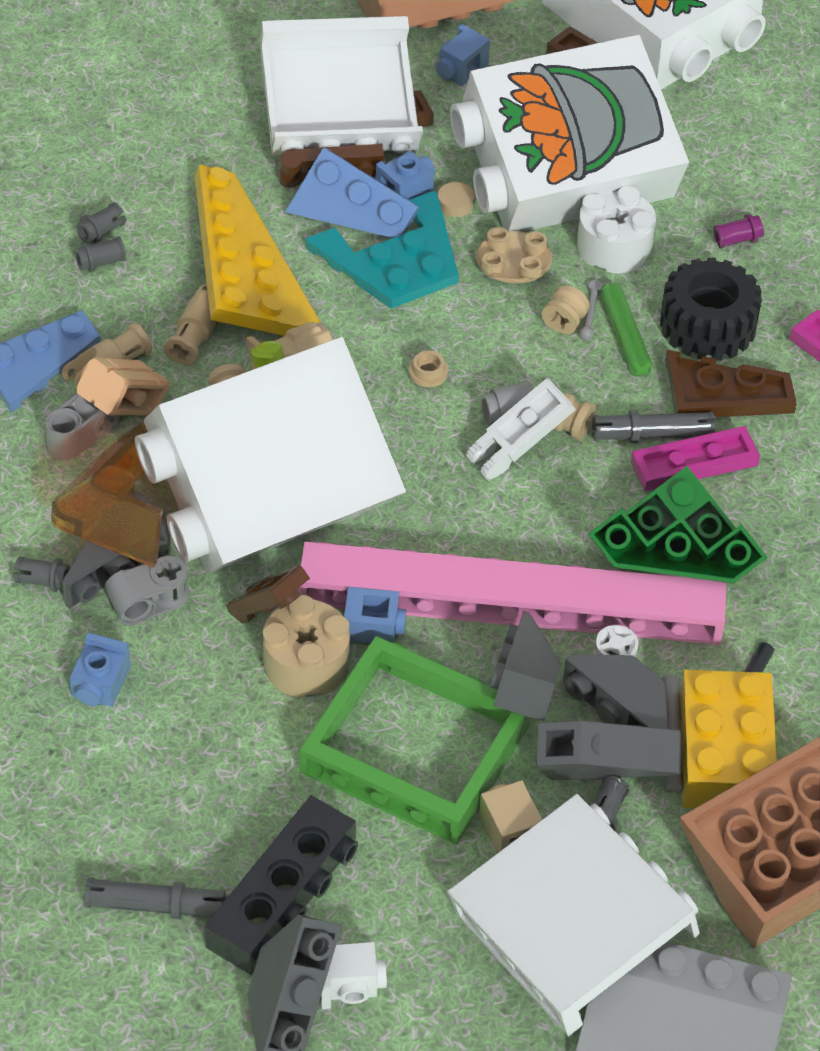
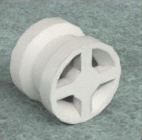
M607 626L597 635L594 655H610L609 651H612L614 654L633 655L636 658L639 644L638 638L631 629L625 626Z

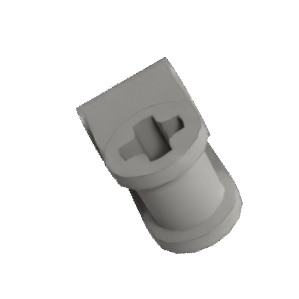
M76 392L72 398L46 416L45 430L48 453L57 460H70L77 457L98 439H102L117 426L120 415H107L94 406V402H88Z
M163 556L155 561L132 569L121 570L112 575L105 583V590L121 622L126 626H134L147 621L149 618L183 606L190 594L189 588L185 583L188 577L187 564L176 556ZM164 568H166V575H167V577H166V576H163V569H164ZM173 589H176V599L173 598Z

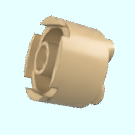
M300 595L291 604L282 609H276L268 617L263 629V660L268 679L274 687L290 696L306 697V695L330 693L344 681L349 667L350 631L348 620L337 609L324 602L313 600L310 596Z

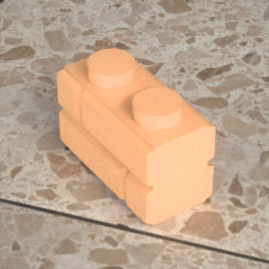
M93 358L83 367L80 374L81 379L76 388L77 394L88 402H94V406L107 415H149L158 405L162 404L170 387V381L159 373L152 372V368L140 360Z

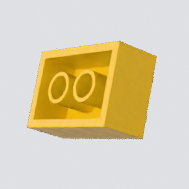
M684 669L679 695L683 782L682 803L683 808L695 809L777 761L772 673Z

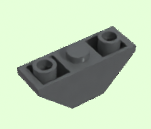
M571 654L565 659L563 683L567 691L575 699H584L594 707L604 723L668 729L665 681L633 655Z
M298 915L261 947L247 993L256 1051H305L342 925Z

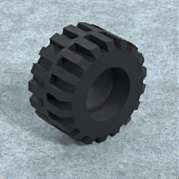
M698 258L691 260L690 265L686 263L679 265L677 271L670 273L664 287L660 326H663L662 333L664 337H670L669 344L672 347L682 346L681 353L690 356L691 352L697 353V359L700 360L702 356L712 355L717 361L722 360L723 354H727L729 358L737 356L738 349L744 352L749 347V343L753 342L755 338L762 302V291L760 286L756 285V278L752 274L746 275V269L742 266L735 267L731 261L725 259L723 262L716 261V258H707V261H701Z

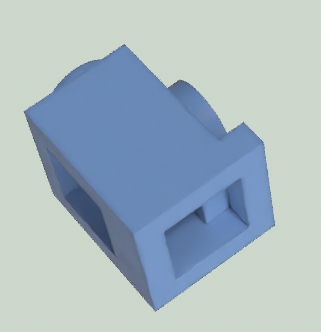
M461 24L458 27L457 36L445 42L440 50V60L436 63L437 73L443 79L451 80L463 86L468 82L472 70L485 68L489 65L490 39Z
M410 150L387 164L382 161L376 164V180L408 200L429 193L434 189L435 168L432 161L425 155L418 157Z
M348 587L344 617L349 622L350 645H352V642L371 644L375 636L389 642H395L396 634L404 635L406 609H399V591Z
M87 633L85 646L69 678L72 696L77 697L79 701L89 706L103 704L113 707L131 668L129 643Z

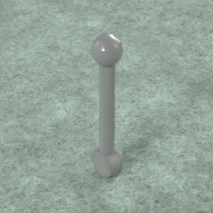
M591 280L588 283L590 308L586 314L584 326L579 330V337L584 341H589L594 336L591 327L597 296L602 292L601 288L603 286L599 280Z

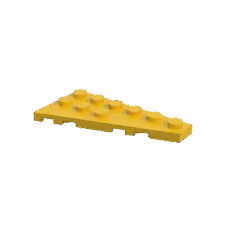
M199 164L194 178L210 320L285 336L288 330L309 322L319 323V318L235 173L221 167H208Z

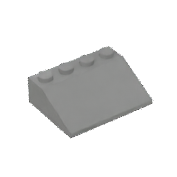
M666 942L587 1004L576 1051H775L793 975Z

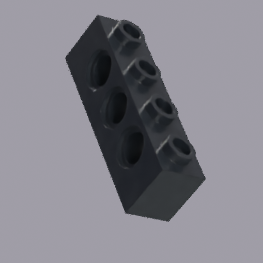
M310 795L204 926L206 948L252 975L261 947L296 916H305L307 911L306 905L314 896L317 898L322 897L329 888L333 878L332 872L340 863L347 865L351 861L358 847V841H356V820ZM308 852H315L319 855L306 856L304 854ZM285 884L293 886L290 889L278 888V886ZM254 918L267 919V921L262 923H254L250 920Z

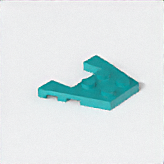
M435 190L410 199L411 202L421 207L413 219L418 229L374 244L360 251L353 252L336 227L305 238V247L313 255L317 253L327 260L328 265L338 272L342 271L355 280L356 285L389 308L397 307L458 283L459 274L438 194Z

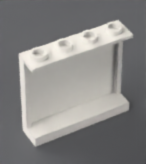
M408 16L262 21L259 42L272 156L281 155L284 151L292 149L381 143L383 144V151L407 153L410 150L419 149L423 128L418 126L406 42L409 32Z
M578 794L447 891L458 917L567 1036H570L583 1025L578 1010L685 928L694 938L700 934L695 916L698 913V908L691 897L683 890L676 892L668 884V878L659 865L652 860L646 863L638 855L639 850L633 840L625 832L617 834L610 827V821L603 810L596 804L589 806Z

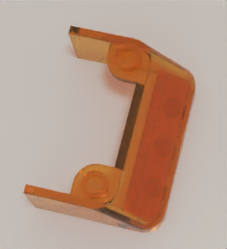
M143 421L119 436L53 499L51 521L61 530L153 568L157 564L163 510L130 496L134 491L135 481L144 473L135 447V437L148 432Z

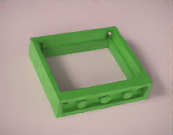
M375 636L301 747L300 773L458 845L480 808L481 794L487 792L495 784L529 728L530 717L493 706L498 690L490 688V686L484 684L477 677L461 674L446 667L436 659H427L407 650L397 642H389ZM378 669L504 724L455 804L328 746Z

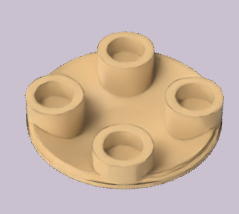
M495 227L487 232V239L479 245L476 252V261L479 268L495 280L506 283H526L540 278L549 270L552 264V253L547 245V237L541 232L525 233Z

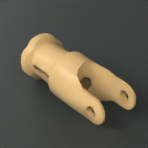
M207 284L198 288L177 322L175 335L171 336L164 344V352L174 362L187 366L192 365L198 357L200 344L208 340L218 321L210 320L208 293L205 290L207 289Z
M132 323L123 334L112 340L107 338L81 353L73 361L67 363L62 369V377L68 382L75 379L77 386L81 379V371L89 360L93 358L133 360L141 354L147 356L151 354V341L139 324ZM72 369V374L68 375V371Z

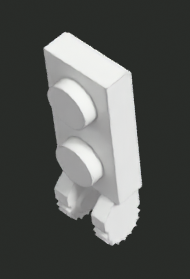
M549 378L545 379L486 429L487 432L475 444H472L466 456L471 463L475 464L493 454L497 444L501 447L481 467V474L489 481L503 474L509 468L512 461L515 462L576 409Z

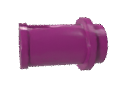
M748 213L744 215V219L722 225H714L713 235L721 249L725 246L749 240L752 243H756L758 238L764 236V228L758 215L752 216Z

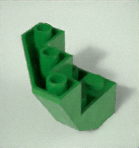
M688 466L684 467L625 512L621 508L588 533L589 537L613 568L734 584L768 558L742 524L737 528L733 525Z

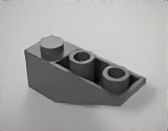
M140 492L106 511L62 581L65 605L68 609L80 602L86 603L94 599L99 591L105 587L107 580L115 573L138 567L147 560H156L171 546L167 520Z
M523 611L519 625L510 623L490 688L498 690L493 706L545 721L561 668V662L530 612Z
M590 721L538 723L537 767L550 780L603 779L608 775L619 778L681 775V731Z

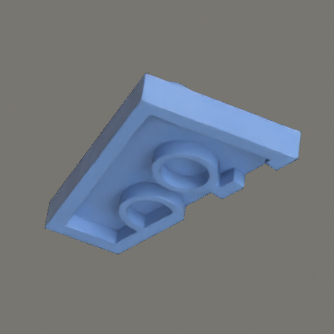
M323 147L285 212L394 238L406 233L421 207Z
M83 310L0 343V397L11 413L22 405L21 402L32 393H38L46 387L48 381L61 372L67 363L76 359L90 347L101 342L99 333Z

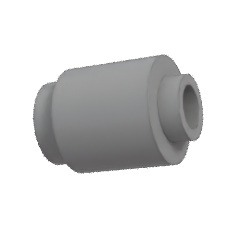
M530 382L490 389V393L483 394L481 396V407L486 424L488 426L492 425L534 389Z

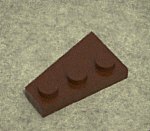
M667 349L665 361L675 413L713 411L715 417L795 413L797 402L790 373L745 364L738 368L717 365L716 359L702 356L701 361L681 358V352Z

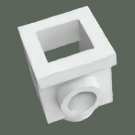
M375 942L336 945L321 994L322 1009H330L331 1000L341 999L344 1003L358 1004L366 1001L368 997H377V989L387 988L385 960H376Z

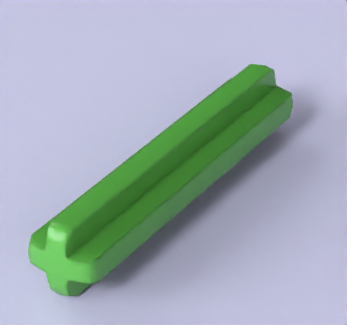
M616 282L605 284L601 288V299L630 372L634 376L648 374L651 371L650 366L652 362L622 287Z

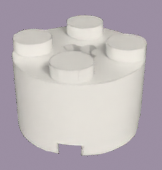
M629 185L607 194L586 195L583 198L580 209L577 250L581 258L587 264L593 267L596 265L605 268L606 272L625 273L640 268L652 251L656 224V213L653 206L641 196L640 191L636 187Z

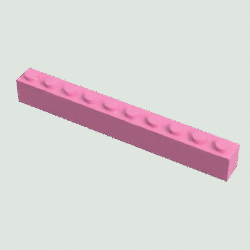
M304 542L301 566L310 579L298 589L301 595L310 596L313 600L329 604L335 609L345 610L348 587L399 591V609H406L407 616L519 625L523 611L530 612L538 627L544 629L598 634L607 626L620 625L631 629L639 638L721 645L725 624L726 583L662 574L627 572L624 570H603L582 566L549 565L540 562L506 561L497 558H474L455 554H431L413 550L399 551L378 549L371 546L335 545L328 542Z

